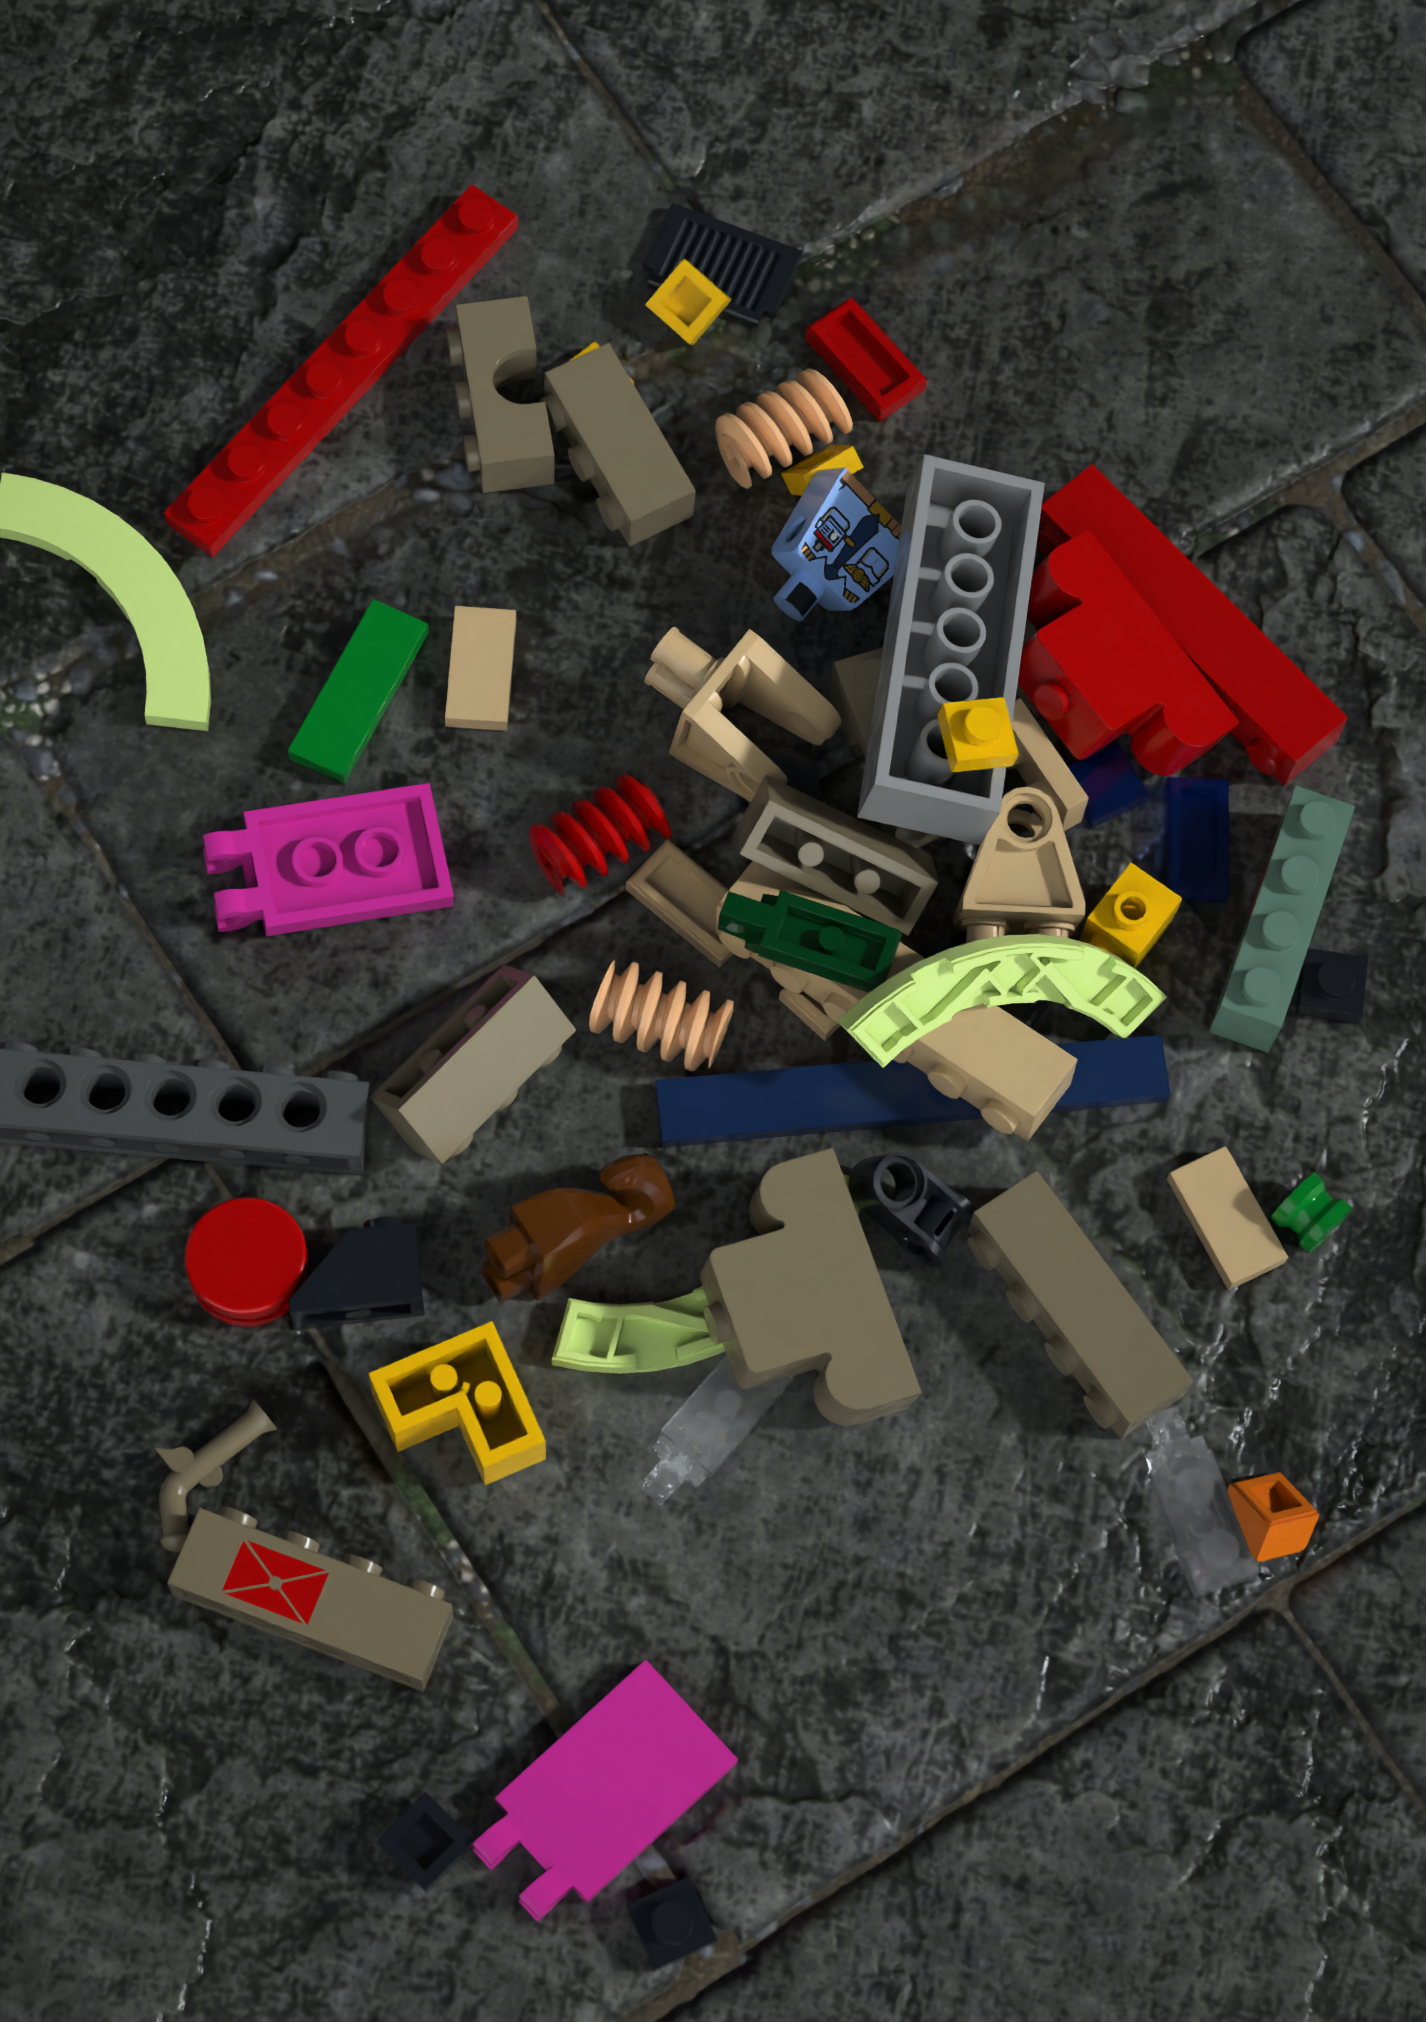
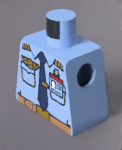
M846 468L817 471L772 546L773 557L791 575L774 596V601L785 614L797 621H802L817 602L828 611H850L859 606L894 575L901 525Z

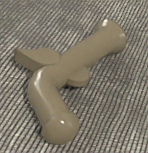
M254 1399L244 1415L194 1454L190 1449L183 1446L175 1449L155 1448L172 1470L165 1478L159 1493L163 1538L160 1539V1542L166 1550L180 1552L188 1536L187 1493L197 1484H201L206 1488H213L219 1485L223 1478V1470L220 1466L262 1433L277 1430Z

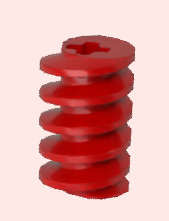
M622 774L614 780V791L606 786H601L593 791V804L584 798L574 801L571 807L572 817L561 810L553 813L550 817L551 830L541 823L529 827L528 835L534 858L549 883L563 898L565 892L562 880L568 877L580 889L587 886L583 867L588 864L600 876L609 874L605 859L607 853L610 852L622 864L628 863L630 859L626 842L632 840L643 852L650 850L651 845L647 830L653 828L665 840L672 837L671 827L665 812L651 789L642 781L635 780L630 775Z

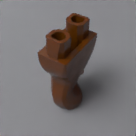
M646 1153L632 1154L620 1157L606 1164L601 1169L599 1179L608 1189L617 1192H598L580 1188H556L535 1194L511 1206L508 1226L486 1237L484 1244L489 1260L482 1263L481 1273L497 1300L503 1303L529 1289L538 1301L567 1282L605 1244L621 1235L652 1226L672 1213L675 1209L673 1192L665 1172L656 1159Z

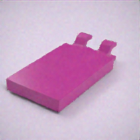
M430 783L243 812L245 829L217 831L203 835L205 847L203 848L207 874L225 873L242 865L247 887L245 889H227L214 893L216 904L214 905L218 931L220 932L238 930L262 919L267 937L453 907L454 895Z
M645 1660L495 1797L496 1805L506 1816L492 1825L472 1844L474 1846L473 1852L490 1871L499 1865L519 1844L531 1854L546 1872L519 1895V1903L538 1922L572 1889L588 1904L737 1764L738 1758L653 1666Z

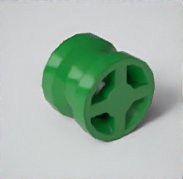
M1313 1172L1282 1202L1272 1214L1271 1219L1279 1227H1290L1298 1235L1299 1246L1310 1254L1340 1225L1352 1211L1353 1207L1344 1199H1334L1325 1191V1181Z

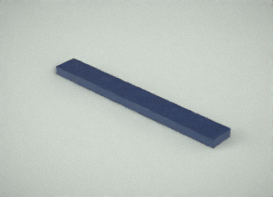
M1162 1035L1055 1044L1078 1060L1071 1085L1050 1112L1168 1102L1171 1093ZM873 1060L660 1079L655 1081L662 1148L983 1119L981 1110L960 1096L954 1099L942 1094L930 1083L927 1074L907 1061L905 1063H898L891 1060L885 1067L880 1066Z

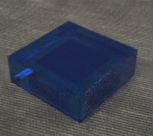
M1119 744L1068 767L1089 797L1084 816L1091 828L1139 807L1147 801L1148 793Z

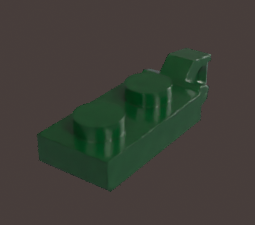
M780 890L778 896L763 894L761 902L728 891L718 921V930L745 940L744 948L758 953L760 957L868 993L887 980L903 933L899 929Z

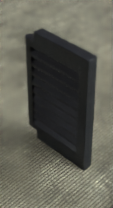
M672 203L644 261L643 270L652 273L648 286L658 290L680 262L686 259L731 299L721 314L758 327L763 315L775 319L801 262L803 251Z

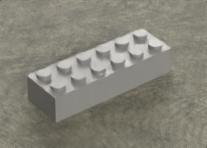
M924 454L906 493L858 807V818L981 845L1000 814L1006 767L951 773L937 713L943 703L1005 697L1012 725L1044 482Z

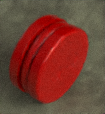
M235 1198L212 1207L196 1222L188 1236L185 1247V1269L197 1301L210 1315L234 1326H261L281 1318L290 1311V1298L309 1277V1256L305 1238L299 1225L283 1208L260 1198Z

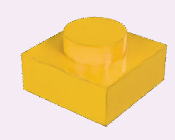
M683 259L645 305L688 344L694 345L729 304L731 299L688 260Z
M830 444L782 472L781 475L791 495L802 496L818 470L846 468L853 474L862 469L863 465L854 446Z
M1005 697L942 704L937 717L951 773L1013 766L1019 753Z

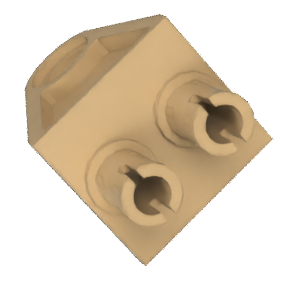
M674 626L664 635L651 655L650 660L654 664L645 676L644 683L648 686L651 685L683 709L669 754L750 802L765 775L784 784L789 780L772 760L720 713L722 706L731 709L739 702L815 745H821L825 739L832 737L841 726V718L832 704L751 629L746 632L726 658L722 656L716 660L681 634L679 629Z
M1032 787L1015 788L1002 798L1000 814L978 849L952 919V928L958 932H966V943L1004 936L1005 934H1041L1071 937L1085 916V900L1057 807L1051 797L1040 789ZM1026 803L1033 805L1034 809L1041 815L1042 820L1034 812L1031 814L1030 812L1013 808L1018 804ZM1017 823L1025 826L1033 837L1024 838L1017 836L1011 831L1008 824Z

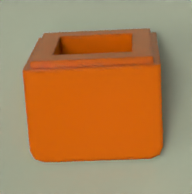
M1281 1472L1229 1484L1227 1489L1228 1496L1247 1546L1257 1562L1298 1553L1306 1548L1320 1514Z

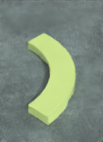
M2 473L0 481V538L17 540L37 546L67 561L71 559L81 565L97 579V582L115 600L124 615L129 619L137 635L146 669L147 695L144 714L146 724L208 731L211 690L210 671L203 635L191 602L180 581L163 557L139 532L119 516L93 500L64 487L35 478Z
M1041 934L1006 935L981 939L949 948L913 964L892 976L860 999L837 1022L880 1066L885 1067L902 1050L920 1037L951 1021L952 1016L956 1012L976 1005L984 1004L988 1008L1010 1003H1035L1038 1000L1053 1001L1064 1004L1069 1009L1076 1010L1095 1019L1119 1039L1127 1038L1167 996L1137 969L1116 955L1092 944L1066 937Z
M843 1174L846 1185L848 1187L849 1176ZM853 1202L854 1207H855L856 1212H857V1215H858L860 1209H859V1208L856 1206V1204ZM703 1286L693 1290L690 1294L658 1303L650 1301L645 1303L608 1304L569 1298L552 1356V1365L585 1372L617 1374L652 1372L688 1365L723 1353L725 1349L723 1343L714 1344L707 1330L704 1307L709 1305Z

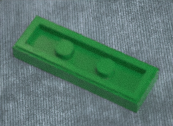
M373 599L288 749L289 759L345 785L429 634L428 623Z

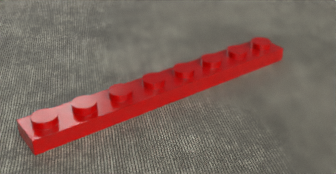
M471 184L164 511L166 524L213 558L518 229V216Z

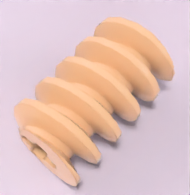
M808 368L798 374L796 381L788 379L779 384L776 393L767 390L757 396L756 404L746 402L737 407L736 415L726 413L717 418L715 431L719 450L733 479L740 486L747 489L752 486L748 468L753 467L761 477L766 479L772 475V468L768 457L773 455L778 463L785 468L792 464L790 445L793 444L799 453L807 456L813 452L810 434L813 433L822 444L827 445L833 441L830 423L833 422L842 433L847 434L852 431L853 422L842 397L834 386L818 371Z
M615 960L612 961L600 985L590 1013V1031L600 1034L613 1021V1038L616 1042L624 1043L637 1030V1049L639 1051L648 1052L660 1039L662 1060L671 1062L682 1049H685V1069L695 1071L706 1058L709 1059L708 1068L710 1069L728 1029L733 1013L734 1001L727 999L717 1012L713 1013L710 1012L709 991L703 990L690 1004L686 1002V982L680 980L668 994L662 993L663 973L656 971L642 985L638 983V963L632 962L619 976L615 974Z

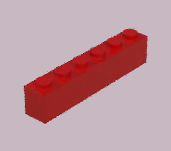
M1093 464L1042 504L1037 537V546L1040 551L1047 557L1056 547L1087 529L1091 531L1240 722L1230 733L1246 748L1250 761L1259 771L1266 775L1272 774L1283 786H1286L1337 742L1348 717Z

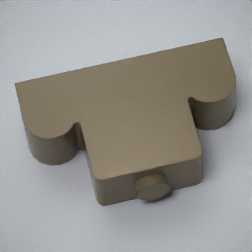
M826 1149L784 1161L771 1167L760 1181L749 1205L750 1221L761 1235L714 1249L700 1271V1280L709 1305L704 1307L707 1330L714 1344L723 1343L737 1385L742 1389H751L815 1369L820 1373L816 1378L813 1389L815 1404L820 1413L832 1423L842 1426L857 1425L909 1409L922 1391L834 1149Z

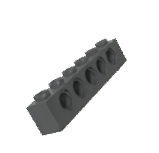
M0 1043V1143L360 1176L364 1174L372 1100L369 1098L371 1096L369 1082L359 1081V1078L354 1074L342 1071H326L321 1073L319 1078L297 1076L293 1070L277 1065H262L256 1068V1072L231 1070L228 1064L211 1059L195 1060L192 1062V1066L166 1064L165 1059L145 1053L131 1054L127 1057V1060L102 1058V1055L94 1050L79 1047L66 1048L63 1050V1054L37 1052L38 1050L34 1046L26 1043ZM54 1084L60 1087L57 1096L50 1102L35 1104L28 1101L30 1093L39 1085ZM113 1089L125 1094L122 1102L115 1108L101 1110L92 1106L94 1099L103 1091ZM179 1095L190 1100L187 1108L180 1114L167 1116L157 1111L161 1101L169 1096ZM236 1101L248 1102L255 1107L252 1114L242 1121L232 1122L221 1116L225 1107ZM299 1107H309L319 1113L317 1120L307 1127H294L285 1121L288 1114Z

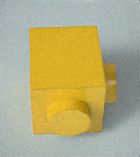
M1130 862L1088 916L1079 941L1092 944L1114 954L1136 969L1173 922L1182 898Z

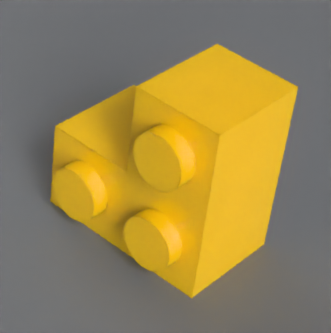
M493 1321L368 1373L373 1397L397 1452L459 1426L484 1485L546 1460V1440Z

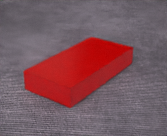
M852 297L806 328L805 340L879 422L926 390L927 379Z

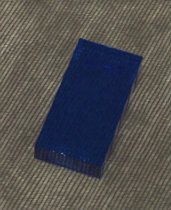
M1167 777L1164 783V886L1179 895L1182 901L1226 903L1230 895L1229 780Z

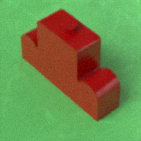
M1089 529L1056 547L1033 571L1027 618L1041 629L1022 647L1018 685L1075 758L1083 760L1124 733H1128L1131 736L1132 752L1137 761L1146 770L1156 775L1170 776L1206 754L1240 724Z

